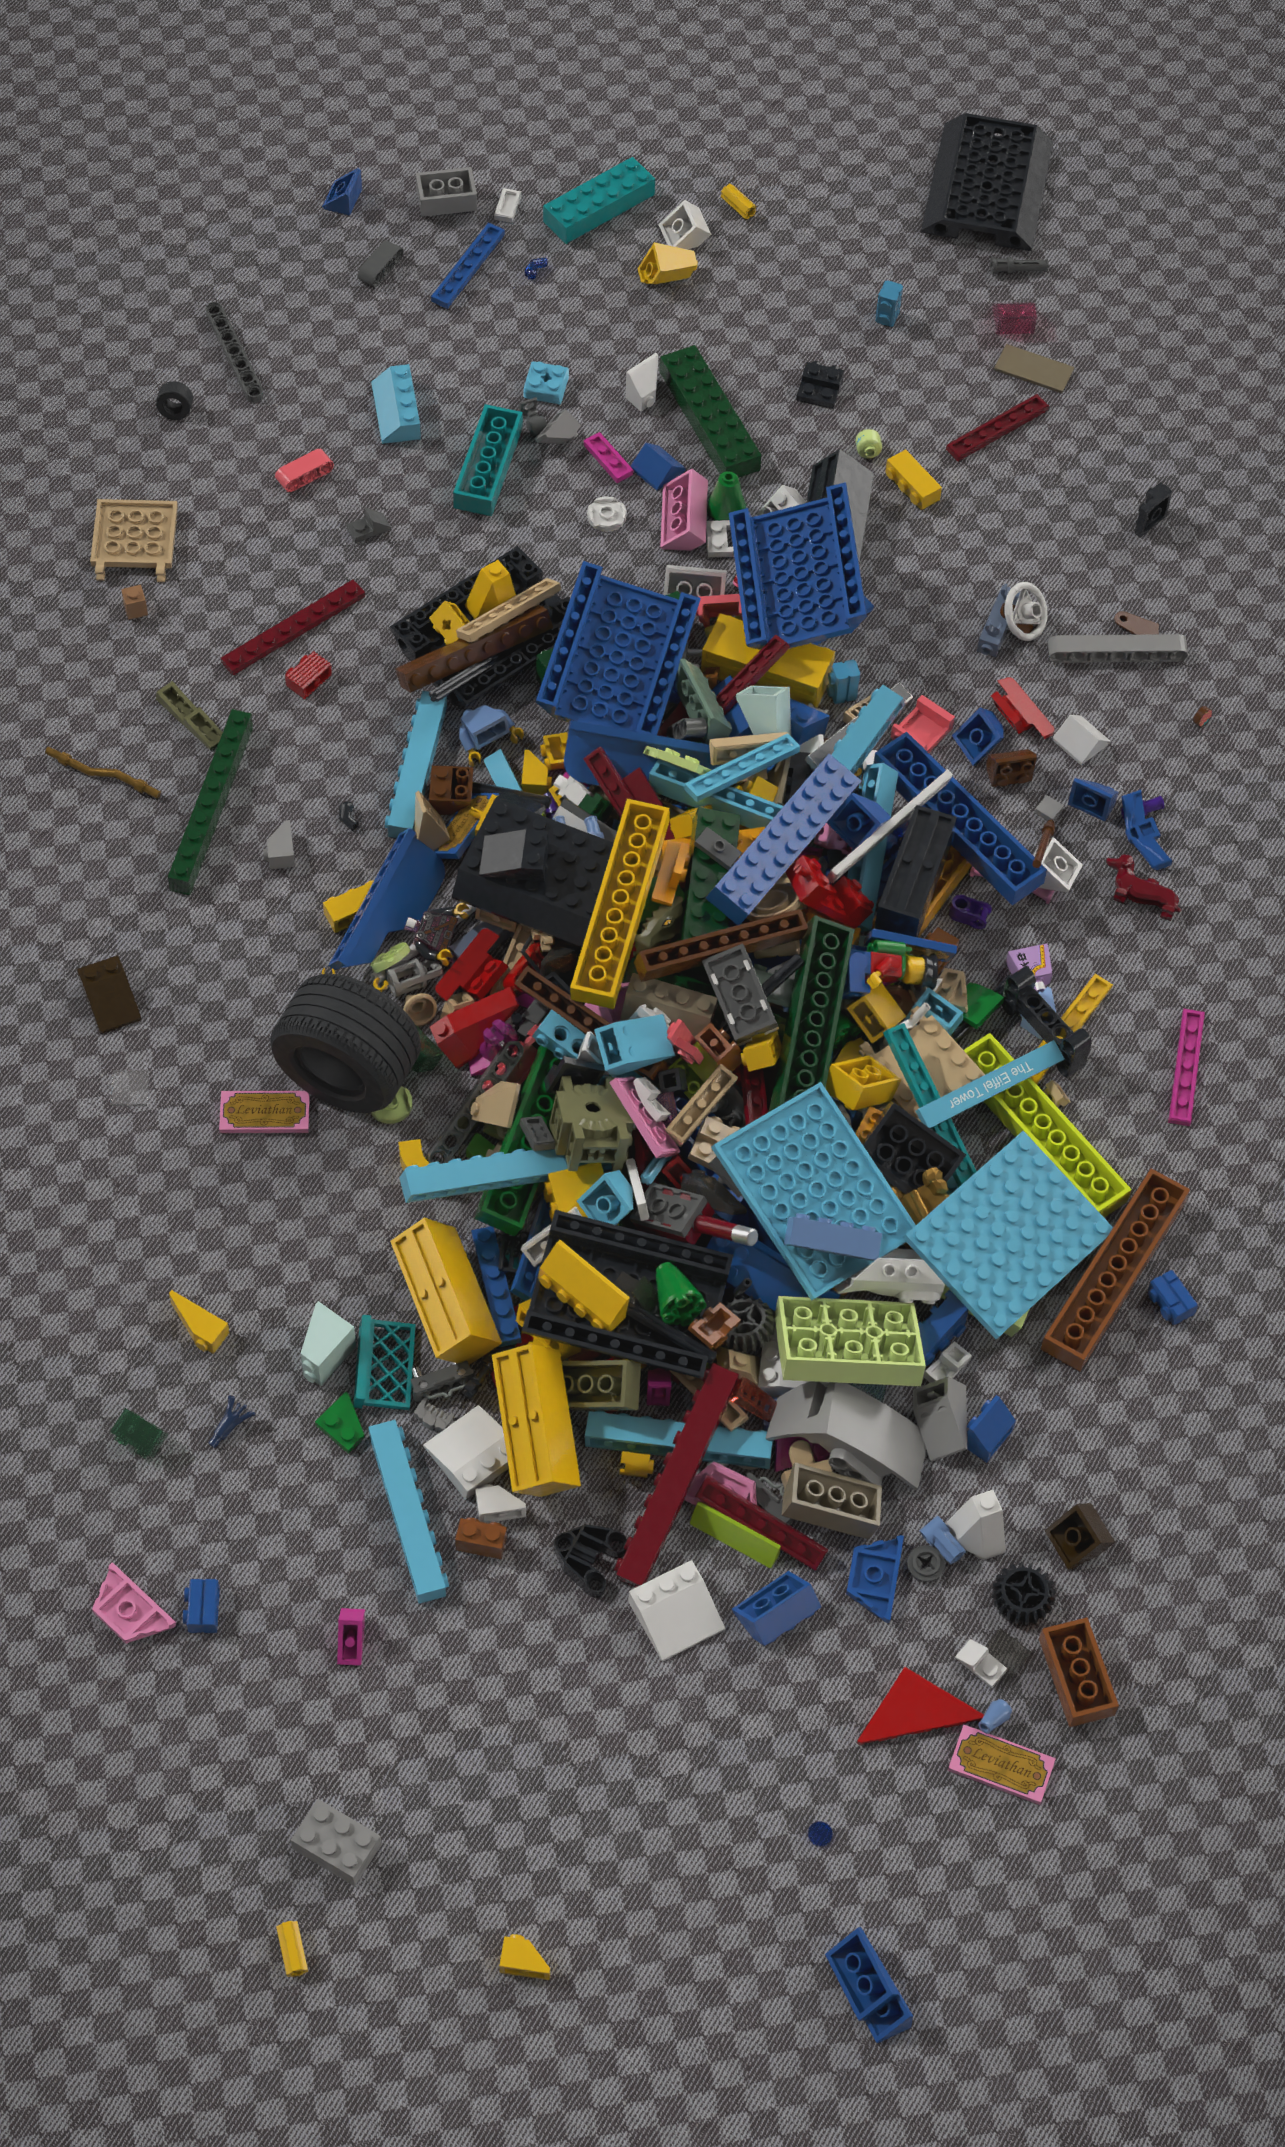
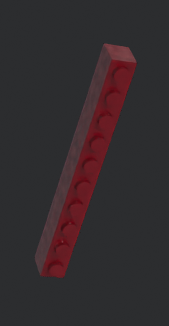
M714 1363L711 1369L707 1368L705 1370L704 1377L701 1380L704 1382L702 1389H697L693 1396L692 1402L695 1404L691 1411L687 1410L682 1421L685 1425L682 1432L677 1431L674 1437L673 1444H675L673 1452L667 1453L663 1465L666 1467L662 1474L658 1473L653 1484L656 1487L653 1495L648 1494L645 1500L644 1507L646 1510L644 1515L638 1516L634 1528L637 1530L633 1537L629 1536L624 1550H627L623 1559H618L614 1571L617 1572V1579L633 1587H638L647 1582L739 1381V1374Z

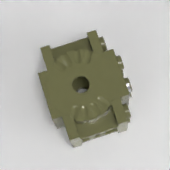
M571 1076L561 1077L549 1125L552 1137L556 1142V1155H565L568 1171H578L579 1163H611L613 1171H622L623 1163L627 1162L628 1147L632 1146V1131L636 1130V1125L609 1083L615 1077L605 1076L604 1085H572Z

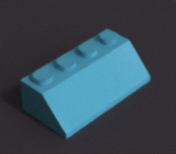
M409 364L390 366L371 382L381 442L385 444L421 439L420 421Z

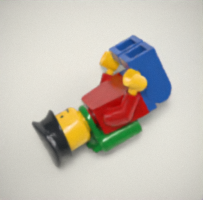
M875 940L873 943L868 944L867 952L850 954L842 999L856 1000L869 994L870 987L874 989L882 982H893L895 980H902L905 984H914L915 990H921L924 987L934 990L938 976L937 955L932 953L929 956L923 954L919 957L906 956V954L912 951V948L907 947L904 942Z

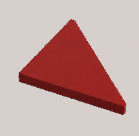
M904 1667L857 1740V1744L864 1745L869 1742L894 1739L898 1736L929 1732L933 1729L963 1725L967 1722H978L982 1720L984 1714L907 1667Z

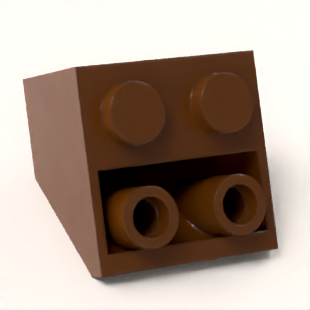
M1025 749L988 755L986 769L991 786L1003 787L1008 784H1023L1032 781L1037 760L1036 753Z
M432 765L429 803L439 815H452L471 804L474 767Z

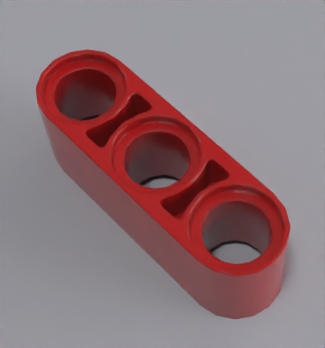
M537 942L531 944L525 952L543 971L554 957L555 947L550 945L551 952H543L542 955L540 952L541 944ZM523 955L503 980L504 988L512 987L514 993L523 992L514 984L529 963Z

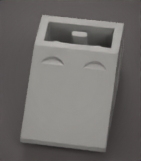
M945 1377L914 1389L913 1412L930 1461L933 1462L966 1450V1385L950 1377Z

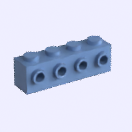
M796 1213V1217H788L784 1245L875 1261L879 1257L882 1233L875 1232V1227L862 1226V1229L853 1228L854 1224L849 1222H840V1225L831 1224V1219L818 1217V1221L809 1220L810 1215Z

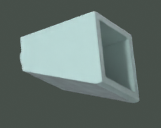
M749 686L736 694V699L753 735L788 732L791 736L790 687Z
M319 1301L315 1304L301 1350V1361L304 1377L309 1382H316L322 1386L354 1350L356 1340L354 1326Z

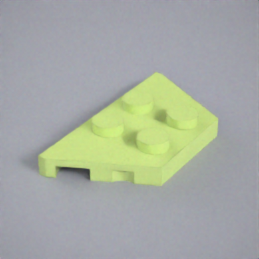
M646 746L643 752L645 755L700 775L711 771V769L699 765L700 761L687 755L683 759L679 757L680 753L669 748L662 751Z

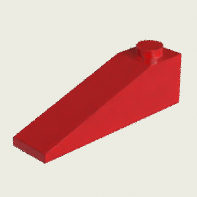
M507 987L446 1015L431 1025L430 1029L437 1045L455 1068L459 1069L479 1054L480 1046L484 1042V1030L486 1028L490 1029L493 1026L492 1023L497 1019L506 1022L519 1007V1002L512 987Z

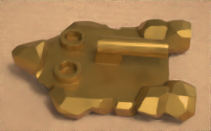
M937 1167L930 1168L923 1173L924 1186L904 1196L896 1187L892 1188L916 1225L949 1197L945 1193L948 1191L947 1183L942 1179V1172ZM907 1242L903 1244L906 1249H912Z

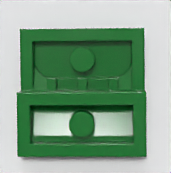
M969 982L966 985L968 1011L967 1013L963 1012V1021L978 1029L1004 1002V997L989 988Z

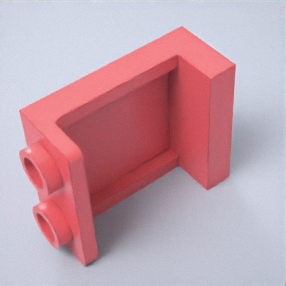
M739 594L699 597L701 600L696 616H699V621L703 623L705 628L710 626V618L718 617L720 613L729 616H740L743 620Z
M921 695L917 699L916 708L899 725L895 723L892 726L890 737L895 740L905 732H908L930 753L953 729L955 716Z

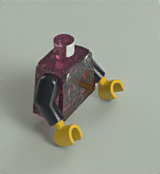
M459 903L456 907L424 911L420 921L408 917L404 929L416 933L412 944L425 960L441 961L444 966L449 965L446 958H453L448 947L459 919L456 917L458 915L462 919L468 917L466 912H462L464 909H469L465 903Z

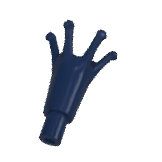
M228 1396L225 1414L213 1432V1437L208 1442L213 1448H216L220 1441L224 1440L238 1424L256 1415L255 1412L249 1411L239 1417L241 1412L247 1408L246 1404H243L240 1410H238L241 1404L237 1403L232 1411L235 1396Z

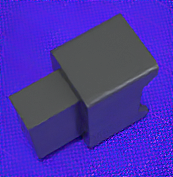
M536 1000L532 1002L522 1015L524 1023L517 1030L522 1042L529 1036L527 1034L534 1025L539 1026L550 1012L548 1008Z

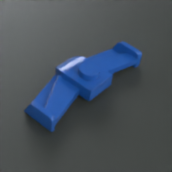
M1141 790L1121 796L1126 825L1125 834L1128 841L1136 846L1153 869L1160 870L1172 865V859L1167 856L1156 842V839L1160 838V832L1153 817L1145 819Z

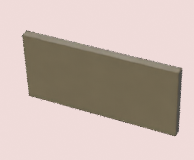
M1006 344L994 367V371L1063 393L1074 371V367Z

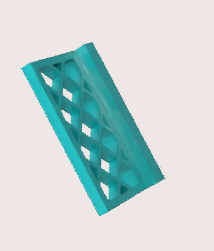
M362 1315L359 1324L354 1408L362 1409L364 1405L401 1410L410 1409V1379H412L416 1324L371 1319V1315ZM374 1327H382L388 1334L380 1339L374 1333ZM399 1330L410 1331V1337L403 1342L395 1333ZM390 1337L399 1344L392 1351L383 1343ZM378 1346L387 1353L380 1360L372 1353ZM401 1348L408 1354V1358L402 1363L394 1355ZM389 1357L397 1365L390 1372L382 1364ZM377 1366L385 1374L378 1381L371 1375V1371ZM399 1369L407 1376V1379L402 1383H399L393 1376ZM389 1378L396 1387L387 1393L380 1384ZM377 1388L384 1396L379 1400L369 1399V1392ZM400 1390L405 1396V1403L396 1402L391 1395Z

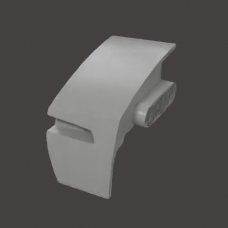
M811 1381L801 1384L777 1398L766 1440L771 1441L797 1436L804 1437L811 1443L820 1444L830 1452L829 1465L843 1476L881 1486L883 1477L892 1473L914 1490L918 1489L926 1446L919 1427L894 1409L847 1383L829 1382L828 1387H825L820 1382Z

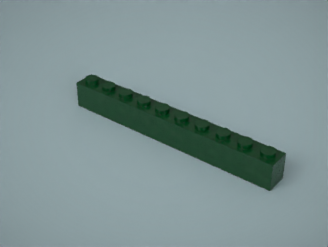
M231 709L168 875L169 888L172 892L191 895L252 733V713Z

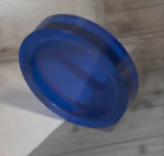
M817 1821L809 1827L808 1839L813 1845L823 1847L829 1844L832 1839L833 1832L827 1823Z

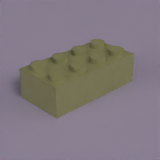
M629 1360L562 1361L569 1411L638 1410L640 1363Z

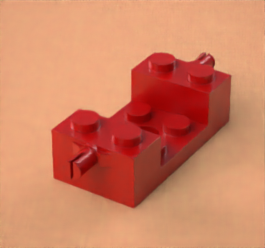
M802 855L785 871L801 903L854 929L873 913L874 903L862 893V886L857 880H851L843 876L832 886L829 884L828 878L822 873L820 869L821 864L814 858L810 859Z

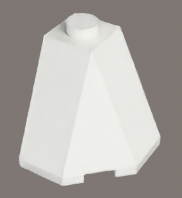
M994 1490L972 1496L945 1523L950 1529L952 1536L966 1551L975 1554L977 1558L986 1560L1006 1552L1003 1510Z

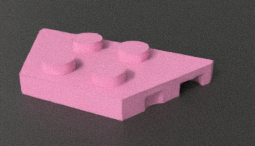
M713 1461L694 1477L684 1499L694 1505H697L698 1501L704 1503L696 1498L695 1495L708 1475L757 1505L756 1482Z
M113 1562L109 1565L108 1574L101 1585L99 1597L96 1598L92 1611L124 1643L127 1644L176 1626V1622Z

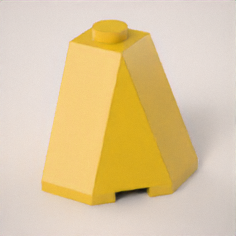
M654 242L638 267L641 283L660 284L690 278L693 271L697 269L698 261L696 260L695 252L692 250Z
M499 560L480 570L467 599L465 608L474 619L516 596L510 573Z

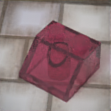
M992 303L996 334L1034 333L1037 320L1035 303Z

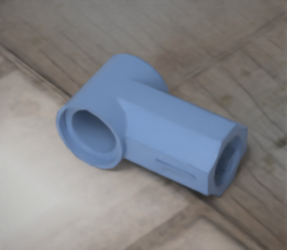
M936 1516L919 1530L924 1539L932 1547L934 1546L950 1565L957 1562L966 1552L952 1536L950 1529L939 1516Z

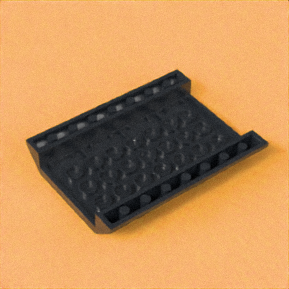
M555 1210L541 1265L555 1244L561 1240L629 1296L631 1302L662 1319L659 1310L656 1269L660 1264L670 1262L692 1283L706 1302V1308L694 1319L699 1321L704 1319L702 1316L709 1307L714 1308L720 1302L722 1303L733 1255ZM537 1277L521 1333L703 1379L708 1356L683 1349L628 1315L612 1332L595 1328L585 1317L582 1318L577 1315L572 1306L568 1303H563L550 1288H545ZM681 1324L672 1325L673 1327L679 1329L680 1331L684 1332L685 1334L704 1344L701 1340H699L694 1334H692L688 1330L689 1326L683 1327L681 1326Z

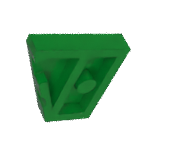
M347 1392L315 1421V1426L348 1454L365 1439L364 1432Z

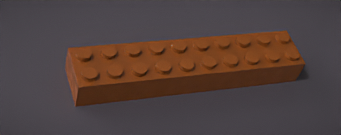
M1152 1168L1149 1170L1044 1336L1041 1346L1042 1351L1081 1372L1185 1205L1190 1192L1189 1188Z

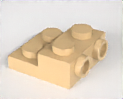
M707 1116L699 1129L687 1159L714 1171L708 1165L716 1157L711 1147L741 1128L737 1126L729 1127L723 1124L719 1117L712 1116L710 1118Z

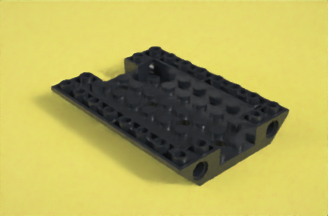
M963 113L946 122L943 128L921 233L958 239L961 228L996 234V246L1032 251L1053 147L1051 138L1035 124Z
M518 546L496 559L510 573L516 595L543 580V571ZM480 570L390 626V630L402 653L410 661L447 645L444 642L445 638L433 628L434 624L429 619L444 601L456 604L470 622L475 620L465 608V604ZM555 593L553 597L540 602V604L545 605L543 608L549 612L553 629L498 653L501 659L483 674L447 695V699L454 706H468L536 662V655L544 650L553 648L570 597L567 596L562 600ZM467 668L462 669L454 674H451L443 679H440L432 684L437 688L438 686L447 682L448 680L463 672Z

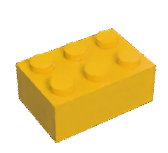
M868 1055L831 1064L826 1090L830 1096L839 1099L846 1108L854 1111L892 1101L902 1079Z

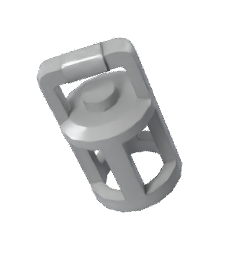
M416 958L385 969L386 980L394 997L426 987L427 980L443 974V968L438 962L429 960L420 962ZM431 967L433 970L428 972L426 968ZM413 974L412 978L401 982L398 980V978Z

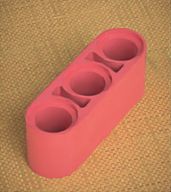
M316 449L279 468L275 478L287 492H293L328 474L333 469L334 463L322 449Z

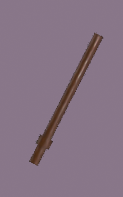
M1048 820L1042 828V837L1032 863L1034 868L1041 866L1050 837L1055 832V822L1053 820Z

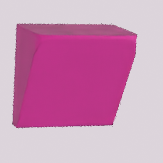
M479 1052L474 1059L468 1062L471 1076L483 1075L492 1061L485 1059Z

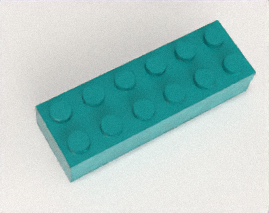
M631 157L543 205V222L567 244L654 196L655 178L634 157Z
M487 404L484 405L453 492V508L492 516L523 429V412Z

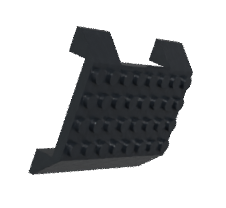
M505 791L495 798L462 861L451 897L452 899L582 948L614 842L542 816L545 805ZM524 829L548 831L549 850L545 881L479 876L484 836Z

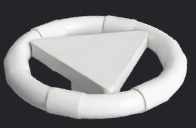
M1029 582L1017 583L1010 589L1005 600L1006 622L1011 632L1018 639L1023 641L1035 640L1042 634L1046 626L1048 617L1046 601L1040 589ZM1028 591L1036 597L1038 602H1032ZM1020 592L1015 609L1013 611L1012 604L1014 597L1017 593ZM1016 624H1038V626L1031 633L1026 634Z

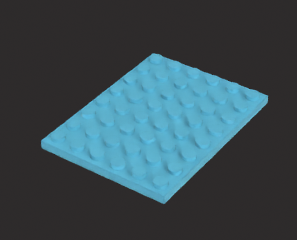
M821 1082L711 1147L811 1301L845 1281L850 1276L863 1270L874 1261L784 1245L788 1217H796V1213L810 1215L809 1220L818 1221V1217L831 1219V1224L840 1225V1222H849L854 1224L853 1228L862 1229V1226L875 1227V1232L882 1233L878 1258L884 1257L905 1244L906 1241L903 1237L916 1226Z
M1022 1131L913 1227L903 1239L929 1265L987 1331L997 1339L1103 1242L1113 1227L1034 1141Z

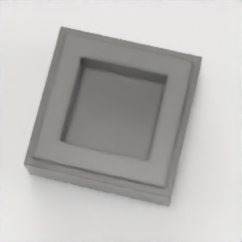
M1046 795L1035 808L1034 813L1047 821H1054L1063 811L1064 805Z

